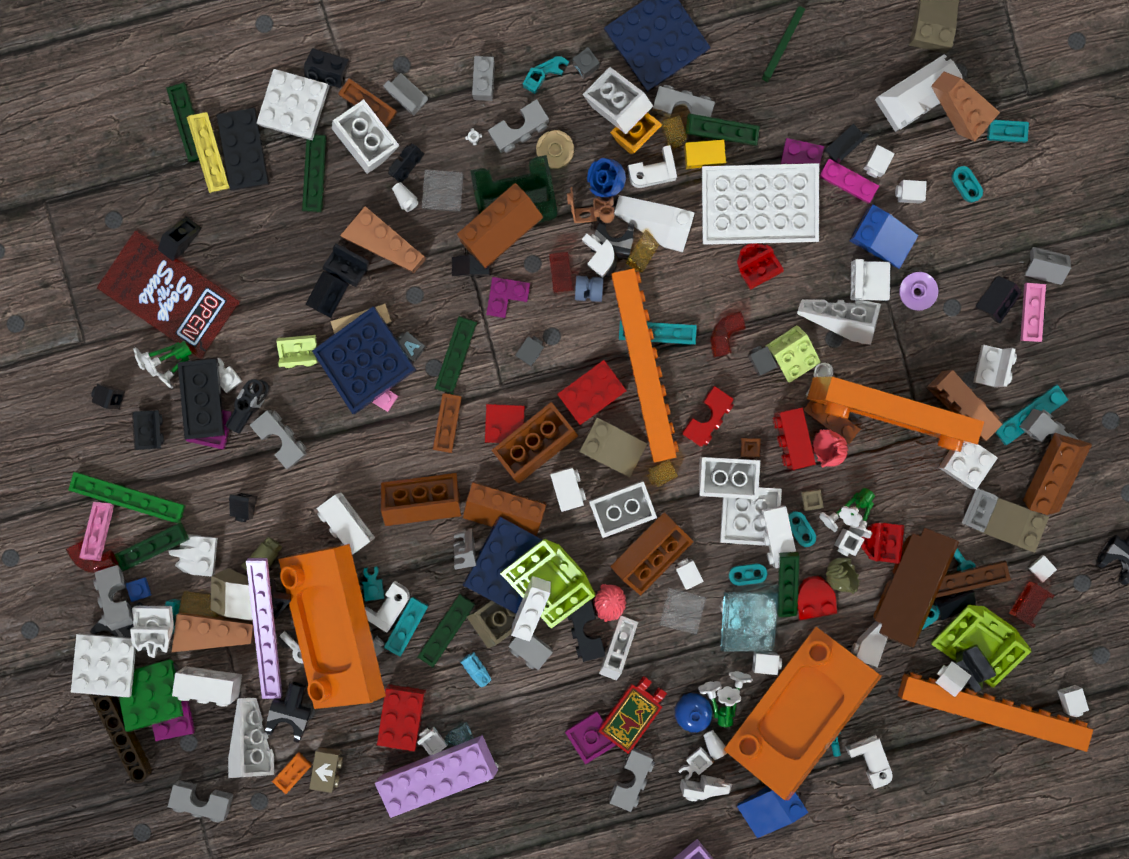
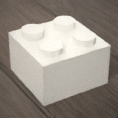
M963 443L961 452L949 450L938 468L968 488L977 490L998 457L980 445Z
M569 467L550 474L561 512L584 505L583 501L586 500L583 488L579 489L577 483L581 481L578 469L574 470L573 467Z

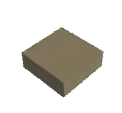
M821 489L801 492L804 511L824 508Z

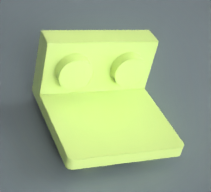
M799 326L793 327L765 346H768L789 383L821 362L808 335Z

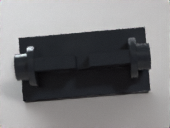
M412 143L407 145L399 155L404 160L401 162L396 159L388 168V174L399 183H402L416 164L421 161L424 153Z

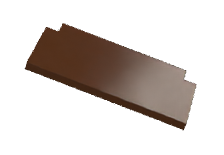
M924 528L921 536L912 534V536L907 537L902 548L900 564H895L893 580L887 582L873 615L875 621L882 625L879 631L881 635L903 645L915 647L959 542L927 528Z

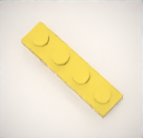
M208 113L188 116L187 120L209 193L228 189L229 184Z

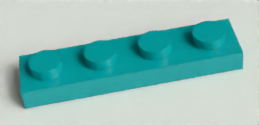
M620 321L619 340H626L622 321ZM647 322L648 329L651 328L654 340H651V342L696 344L697 325Z
M1054 385L1003 422V425L995 433L1004 445H1008L1025 432L1019 426L1033 409L1040 411L1044 409L1051 414L1066 403L1068 398L1058 385Z

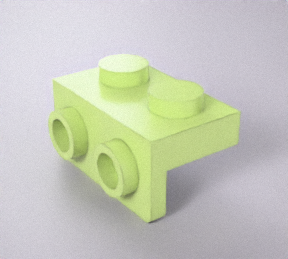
M316 335L277 338L276 342L280 358L278 362L279 367L312 366L318 362L312 350L318 347Z

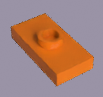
M298 752L272 782L287 794L313 764Z

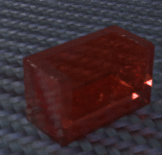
M568 252L549 254L554 295L572 293Z
M1029 581L1009 614L1034 628L1036 624L1032 623L1037 613L1048 597L1053 599L1055 595L1036 583Z

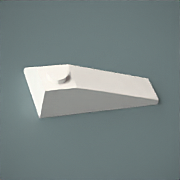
M619 195L615 208L616 216L628 224H634L636 229L664 248L683 253L695 212Z
M802 299L797 314L851 341L871 345L881 304L865 300H855V303H845L844 300H837V303H828L826 300Z
M257 698L237 699L228 757L229 778L274 775V754L268 745V735L264 732L263 718Z

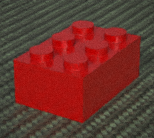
M603 360L557 395L579 425H581L627 390L605 360Z
M803 407L774 413L775 417L772 418L775 429L778 428L779 432L777 442L779 447H782L784 453L781 455L783 466H787V469L795 470L816 465Z
M388 684L385 689L386 696L383 702L377 746L408 751L416 750L426 690Z

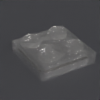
M425 170L422 209L461 212L464 173Z
M669 587L659 625L697 635L706 597Z

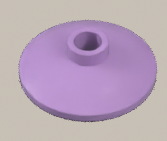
M912 273L905 277L900 285V298L904 305L912 310H925L931 307L938 297L937 283L927 273ZM916 288L920 290L919 295L914 294Z

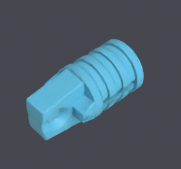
M471 652L460 661L470 677L480 687L486 686L491 681L485 666L482 665V662L474 652Z

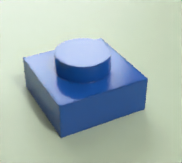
M146 577L126 583L131 602L151 596Z

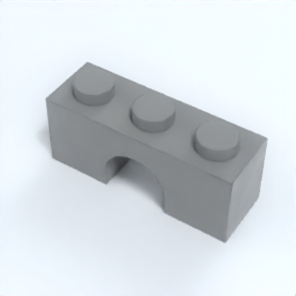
M663 85V87L659 86L652 113L670 117L672 110L676 106L683 105L689 109L690 114L711 117L715 102L711 101V98L707 96L697 97L693 96L692 92L686 90L679 92L674 90L672 86Z
M537 99L520 109L525 119L524 125L521 128L511 129L503 120L488 130L500 153L504 151L506 153L510 152L518 142L524 143L532 137V133L536 131L539 133L548 127L549 118Z
M1033 409L1019 426L1031 438L1041 442L1049 434L1052 440L1054 433L1078 439L1072 433H1067L1064 430V425L1058 421L1054 422L1051 419L1052 415L1044 409L1042 411Z
M267 410L251 423L250 427L261 440H266L273 434L281 438L282 447L274 455L286 469H291L307 455L305 451L307 448L300 440L296 441L293 437L294 432L288 426L285 427L280 422L282 418L276 411Z
M116 565L96 571V579H93L95 589L99 590L100 596L97 597L100 608H103L104 614L101 615L104 626H108L111 630H116L132 625L133 614L130 604L127 601L113 602L115 593L126 588L123 572L120 567Z
M635 747L627 754L624 768L631 770L635 774L634 779L626 784L616 781L609 797L610 804L629 812L632 811L633 807H637L640 799L638 796L640 789L644 790L647 783L646 775L652 771L655 764L652 754Z
M181 780L173 784L168 807L173 808V811L179 813L185 811L191 813L194 817H208L213 822H221L228 817L233 798L232 793L215 789L210 794L209 801L202 802L195 795L196 784Z

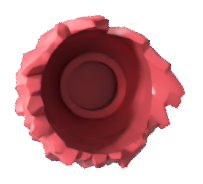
M820 429V432L816 433L812 441V449L818 457L817 461L822 463L821 467L838 466L847 457V442L845 438L832 430Z
M602 584L593 601L597 617L604 619L605 622L617 620L626 608L625 594L616 585Z

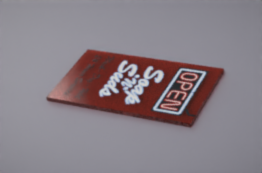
M134 231L98 284L97 289L175 342L181 343L185 341L190 351L202 359L240 301L177 258L172 261L158 251L159 246L137 231Z

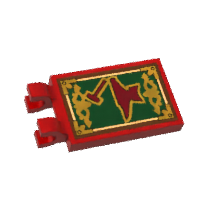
M644 676L636 687L630 684L597 730L628 754L662 709V706L658 703L667 694L659 687L653 696L645 691L652 682Z

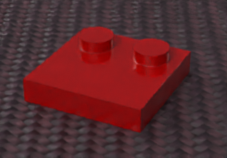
M486 404L485 442L501 443L524 424L525 406Z

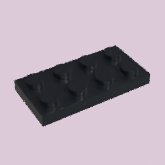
M250 108L217 114L230 190L236 191L269 185L260 129L257 124L256 109Z
M218 359L178 362L185 440L225 436Z

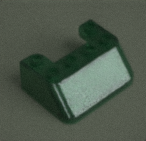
M547 155L535 157L529 162L530 174L492 181L490 171L485 168L470 170L479 214L516 183L542 214L543 219L538 223L553 220L557 216L558 211Z

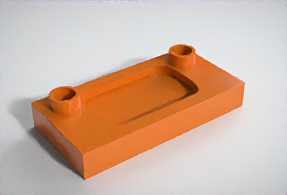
M832 376L813 377L807 400L827 405L825 409L827 414L848 419L851 412L939 438L937 446L956 452H961L963 443L978 445L984 421Z
M350 544L294 554L278 559L281 568V582L285 586L286 593L291 594L289 606L308 681L307 691L313 702L314 709L367 704L385 697V690Z
M815 627L724 748V751L782 799L790 800L882 675L821 629Z

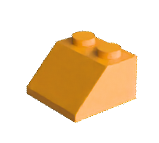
M647 112L626 134L617 127L610 133L622 148L628 153L633 154L662 124Z

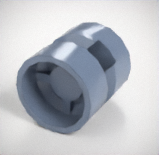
M576 276L575 300L586 301L589 298L592 302H602L603 277L588 279L587 276Z

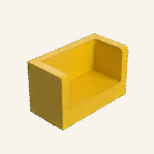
M724 140L688 142L684 145L686 169L702 168V166H724L726 164Z

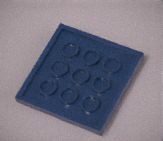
M644 0L604 27V31L646 92L661 84L711 48L679 0Z
M374 306L312 350L352 414L358 413L416 371V368Z
M498 517L476 558V566L471 567L462 585L517 613L523 598L500 573L542 541V539L502 517Z

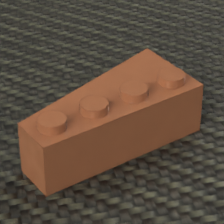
M943 72L931 86L957 133L972 141H976L1000 113L962 78L950 73Z
M367 207L361 210L340 235L343 239L412 273H415L426 260L419 251Z
M953 370L942 371L926 387L951 412L984 421L979 438L980 441H987L1003 425L999 421V416L990 411L986 404L972 392Z
M182 611L176 616L172 652L251 644L255 641L253 621Z

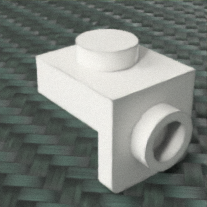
M432 727L430 730L428 728L424 729L419 733L417 743L421 744L430 756L442 751L448 745L435 727Z

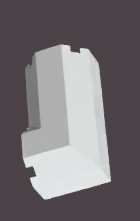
M942 55L875 99L895 132L918 119L921 114H925L941 104L931 86L943 72L962 78V74L954 61L951 59L945 60L946 55Z

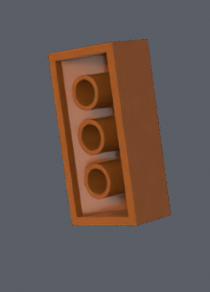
M515 183L458 232L457 236L467 250L486 269L543 219V216L528 195Z
M550 402L494 447L492 452L517 483H521L577 438L578 434L554 404Z
M1054 433L1023 499L1029 510L1045 515L1060 511L1092 446L1091 443Z
M457 473L382 482L381 513L385 526L460 517L461 501Z
M472 482L463 518L493 527L498 517H502L537 537L547 503Z
M664 512L610 567L641 596L694 541Z

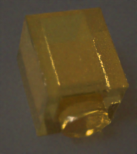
M680 115L661 121V129L666 145H670L673 148L683 145L687 136Z
M669 459L648 469L649 474L646 475L651 485L655 484L657 487L678 477Z

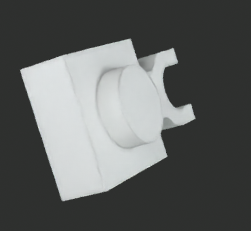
M217 358L219 362L220 386L226 393H229L243 381L231 366L225 369L223 361Z
M700 747L687 757L688 765H683L679 768L678 772L681 773L683 770H687L689 772L685 776L687 781L691 778L694 771L700 775L713 764V760Z

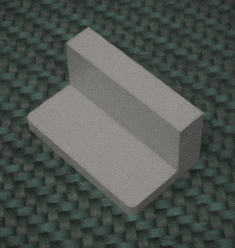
M402 73L392 82L388 80L383 85L384 89L413 116L428 101V97Z
M1032 247L1030 251L1031 262L1025 272V276L1061 285L1071 269L1070 256Z

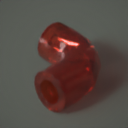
M741 311L721 318L714 326L710 337L713 358L732 353L729 342L731 335L746 329Z
M83 541L66 548L69 557L75 565L86 572L95 573L96 571L119 565L112 550L103 552L101 561L80 558Z

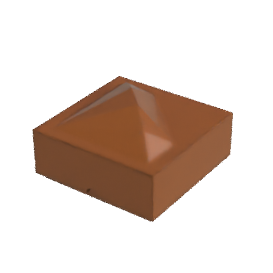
M741 438V458H760L761 438Z

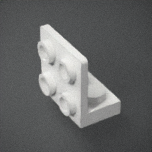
M864 259L852 261L851 300H889L890 262H864Z
M981 345L973 383L991 387H1007L1012 380L1011 368L1016 362V349H1000Z

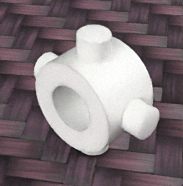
M474 128L471 129L468 136H465V139L469 140L473 145H477L479 139L482 138V134H479Z

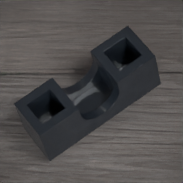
M591 600L568 616V620H572L574 625L571 628L573 639H577L579 646H576L578 658L582 657L583 662L605 657L601 636H588L583 631L586 622L596 619Z

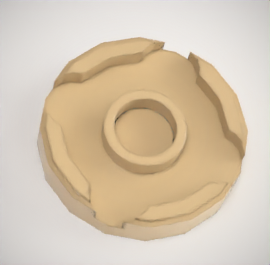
M560 130L548 131L539 138L536 152L539 161L545 167L560 169L567 166L572 160L574 145L572 139L565 132Z

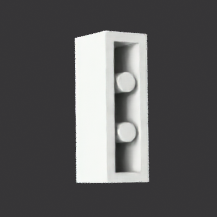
M784 505L761 510L762 515H759L761 527L764 526L766 534H763L764 543L769 546L770 553H767L769 564H773L774 568H778L779 553L796 552L787 508Z
M532 576L512 623L511 636L530 642L549 598L551 582Z

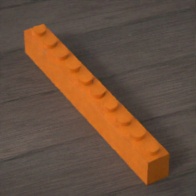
M635 268L611 273L653 462L676 458V452H679L677 441L672 439V434L675 431L673 423L668 421L667 415L671 414L668 403H664L663 397L666 396L664 385H660L659 378L662 377L660 366L656 367L655 359L658 358L656 347L652 348L653 332L651 328L648 329L646 322L650 321L648 310H644L642 302H645L643 290L640 291L638 283H641L639 271L635 272Z
M913 672L910 675L903 674L898 696L901 699L1082 751H1088L1093 729L1087 726V722L1078 719L1072 722L1069 721V717L1060 714L1057 717L1051 716V712L1039 709V712L1032 710L1033 707L1025 704L1016 706L1013 705L1014 702L1003 698L1002 701H999L993 695L984 693V696L978 695L977 692L975 693L973 689L966 688L965 691L961 690L954 697L935 683L937 679L931 677L928 680L922 679V675Z

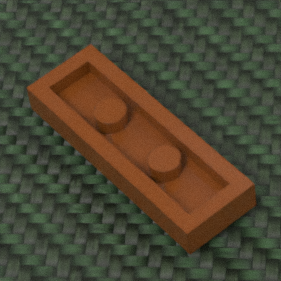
M348 78L338 93L339 96L354 106L365 100L386 128L397 114L395 109L350 78Z
M442 394L433 450L453 452L462 396Z
M809 400L803 411L826 429L841 435L849 445L861 429L848 419L825 413L827 405Z

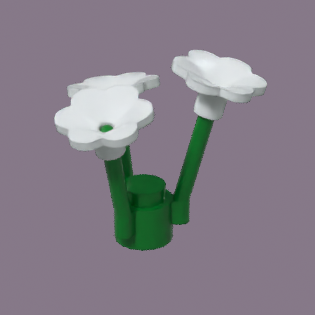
M185 341L177 342L172 346L151 353L146 352L142 354L138 348H133L140 369L145 370L146 367L153 377L157 375L171 389L173 386L170 383V379L174 376L173 373L178 370V363L165 374L156 371L155 366L173 355L177 360L182 359L179 362H187L190 360L188 356L192 354ZM170 350L172 351L160 358L156 357L151 360V357L159 355Z
M862 488L859 493H855L853 498L836 513L834 512L828 516L821 512L819 517L829 529L836 532L838 526L835 524V521L840 516L846 525H850V532L859 537L870 538L872 532L866 529V521L874 505L872 501L875 495L869 489ZM855 502L857 504L855 507L849 508L852 503ZM860 507L866 508L863 518L858 513Z
M739 671L729 672L730 678L736 680V689H732L729 686L721 689L722 686L719 681H710L699 686L701 694L708 693L714 709V718H718L719 726L730 727L733 725L736 705L741 701L740 688H742L743 683L752 682L749 674ZM716 691L717 696L719 697L718 701L720 703H725L726 707H721L720 711L718 710L715 700Z

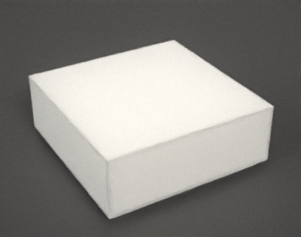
M1041 555L1028 567L1040 582H1044L1057 570L1044 555Z

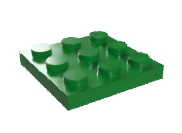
M169 659L134 670L131 697L119 696L126 732L184 716L181 700H178V697L172 696L175 679L173 660Z

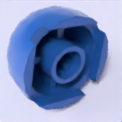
M600 158V160L594 161L588 170L587 182H590V190L596 196L611 197L617 195L625 186L626 173L623 166L616 160Z
M689 693L680 698L675 706L674 715L682 729L698 733L710 725L713 718V710L710 702L698 693Z

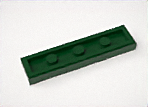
M801 6L796 9L762 76V80L767 83L805 11V8Z
M183 82L166 87L189 162L199 160L187 120L188 116L195 115L187 85Z
M688 114L685 134L756 146L758 145L760 126Z
M314 134L313 141L306 139L303 212L322 213L326 135Z
M458 317L434 389L453 395L477 322Z
M178 523L114 554L123 572L190 539L182 523Z
M798 551L779 553L778 617L797 616L800 557Z
M460 593L418 655V658L434 667L476 603Z

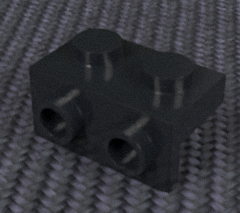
M312 48L304 63V77L341 88L342 78L349 65V59Z
M335 243L333 252L323 265V270L357 288L368 271L369 261L364 256L357 255L347 247Z
M159 410L132 412L134 450L161 449V445L164 444L163 433H160V425H162L163 419L162 414H159Z

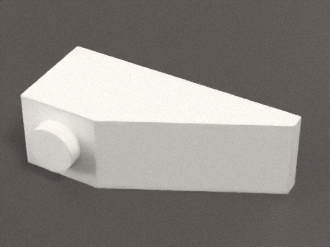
M623 616L619 617L599 674L617 681L622 673L638 622Z
M876 621L858 638L857 643L853 644L851 653L864 663L878 667L887 638L879 633L882 625Z

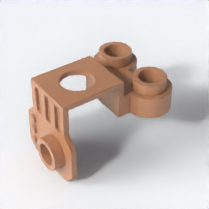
M570 187L571 193H567L568 205H571L574 223L595 222L597 217H600L605 223H609L614 219L613 196H598V198H593L594 207L575 209L573 187ZM589 212L591 215L588 218H581L580 214Z

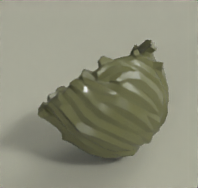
M836 558L830 562L827 567L826 580L833 589L855 594L860 585V580H858L859 574L856 573L855 566L851 564V558Z

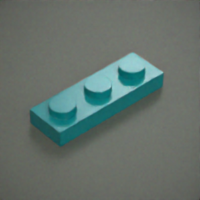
M411 597L384 648L401 657L429 605Z

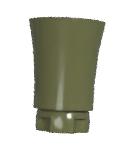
M267 536L249 558H267L269 569L283 546ZM245 560L241 564V566L247 571V565Z

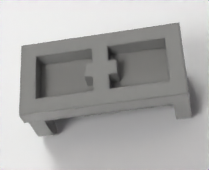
M977 488L962 524L984 533L999 497Z
M472 528L455 533L454 538L462 537L464 539L463 541L453 543L455 569L476 566L475 541Z

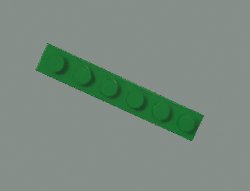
M73 472L68 489L78 494L177 524L181 522L186 506L79 472Z

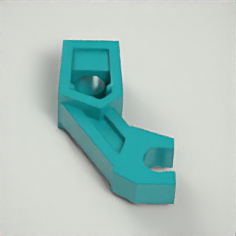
M555 56L553 59L531 68L523 82V87L536 94L545 81V75L549 73L562 75L564 71L559 69V65L564 64L568 66L569 61L562 56ZM534 74L542 75L538 82L531 78Z

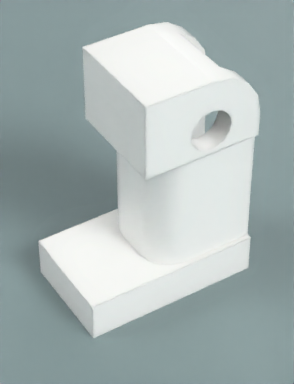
M670 145L662 148L664 162L643 166L642 162L628 165L629 179L634 187L644 188L676 181L677 174ZM637 175H641L643 179H638Z
M394 581L385 594L387 598L377 613L369 607H365L368 621L386 633L390 630L410 598L409 590L397 581ZM397 594H400L402 599L397 598Z
M876 735L845 746L851 758L860 754L864 755L869 769L866 770V774L874 789L890 783L892 771L880 739H877Z

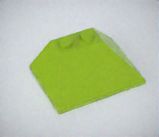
M546 539L540 541L500 573L522 598L532 576L551 582L550 595L540 616L551 629L595 597V593L584 571L559 544Z
M967 605L931 642L934 647L954 661H956L957 652L978 645L996 672L995 677L984 681L993 688L1031 652V648L1016 628L985 606Z

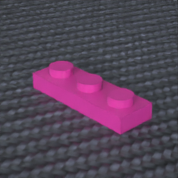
M831 159L827 160L819 175L820 178L868 204L872 201L879 188V185Z

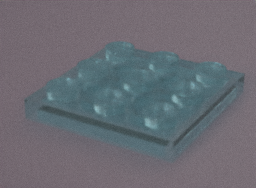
M724 592L721 651H775L777 593Z

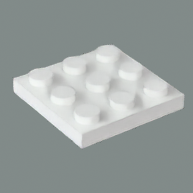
M273 69L257 124L313 141L329 85Z
M759 487L758 499L723 497L720 543L765 545L763 534H766L764 526L761 527L759 515H762L761 510L781 506L782 489Z
M76 634L71 692L131 697L136 648L132 644L131 638Z

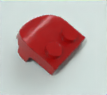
M750 243L740 250L737 260L738 269L750 290L784 272L782 265L769 245Z
M875 523L869 526L867 530L872 532L871 537H861L864 539L861 548L869 556L868 558L874 561L900 564L904 525Z
M808 577L798 587L797 612L799 620L837 614L835 593L829 583L823 580L822 577Z

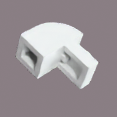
M586 233L582 238V242L596 252L587 265L601 277H604L614 262L613 247L608 240L601 245V240L594 234L589 236Z

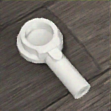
M820 363L815 367L813 375L814 377H831L833 375V368L828 363Z
M284 631L279 637L293 649L292 655L294 660L298 663H303L299 644Z

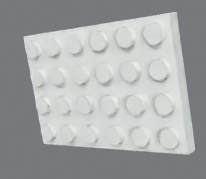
M819 164L702 166V244L819 242Z

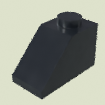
M188 217L183 218L162 235L158 251L174 261L186 251L200 232L201 227Z
M473 255L452 257V276L490 277V265L485 269Z
M97 384L91 393V397H93L92 403L106 409H120L125 391L105 384Z
M240 492L230 494V516L235 517V520L239 522L253 519L258 496Z

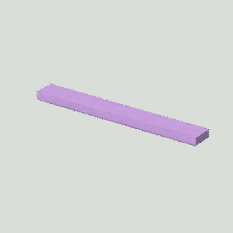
M248 558L246 565L262 699H281L282 687L267 558Z

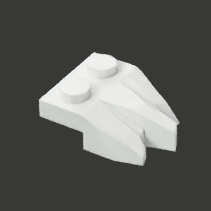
M187 534L190 540L181 543L180 547L168 550L169 555L180 558L175 566L181 571L192 575H214L218 538Z
M134 606L132 608L134 627L130 630L132 644L136 650L141 651L143 647H146L148 656L155 658L158 647L167 653L174 626L172 606Z
M701 775L700 782L681 779L680 788L683 797H686L685 799L697 801V799L704 800L712 796L729 794L732 784L725 783L724 779Z

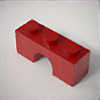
M713 386L702 402L711 410L710 419L705 423H700L691 418L681 434L699 447H702L703 444L707 446L712 439L711 432L714 428L717 430L723 422L721 418L724 413L728 414L734 406L732 404L734 399Z

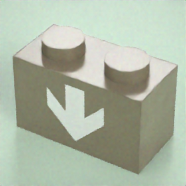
M318 747L315 751L309 789L332 793L335 787L339 786L340 776L337 775L338 768L341 769L343 764V757H340L341 750Z

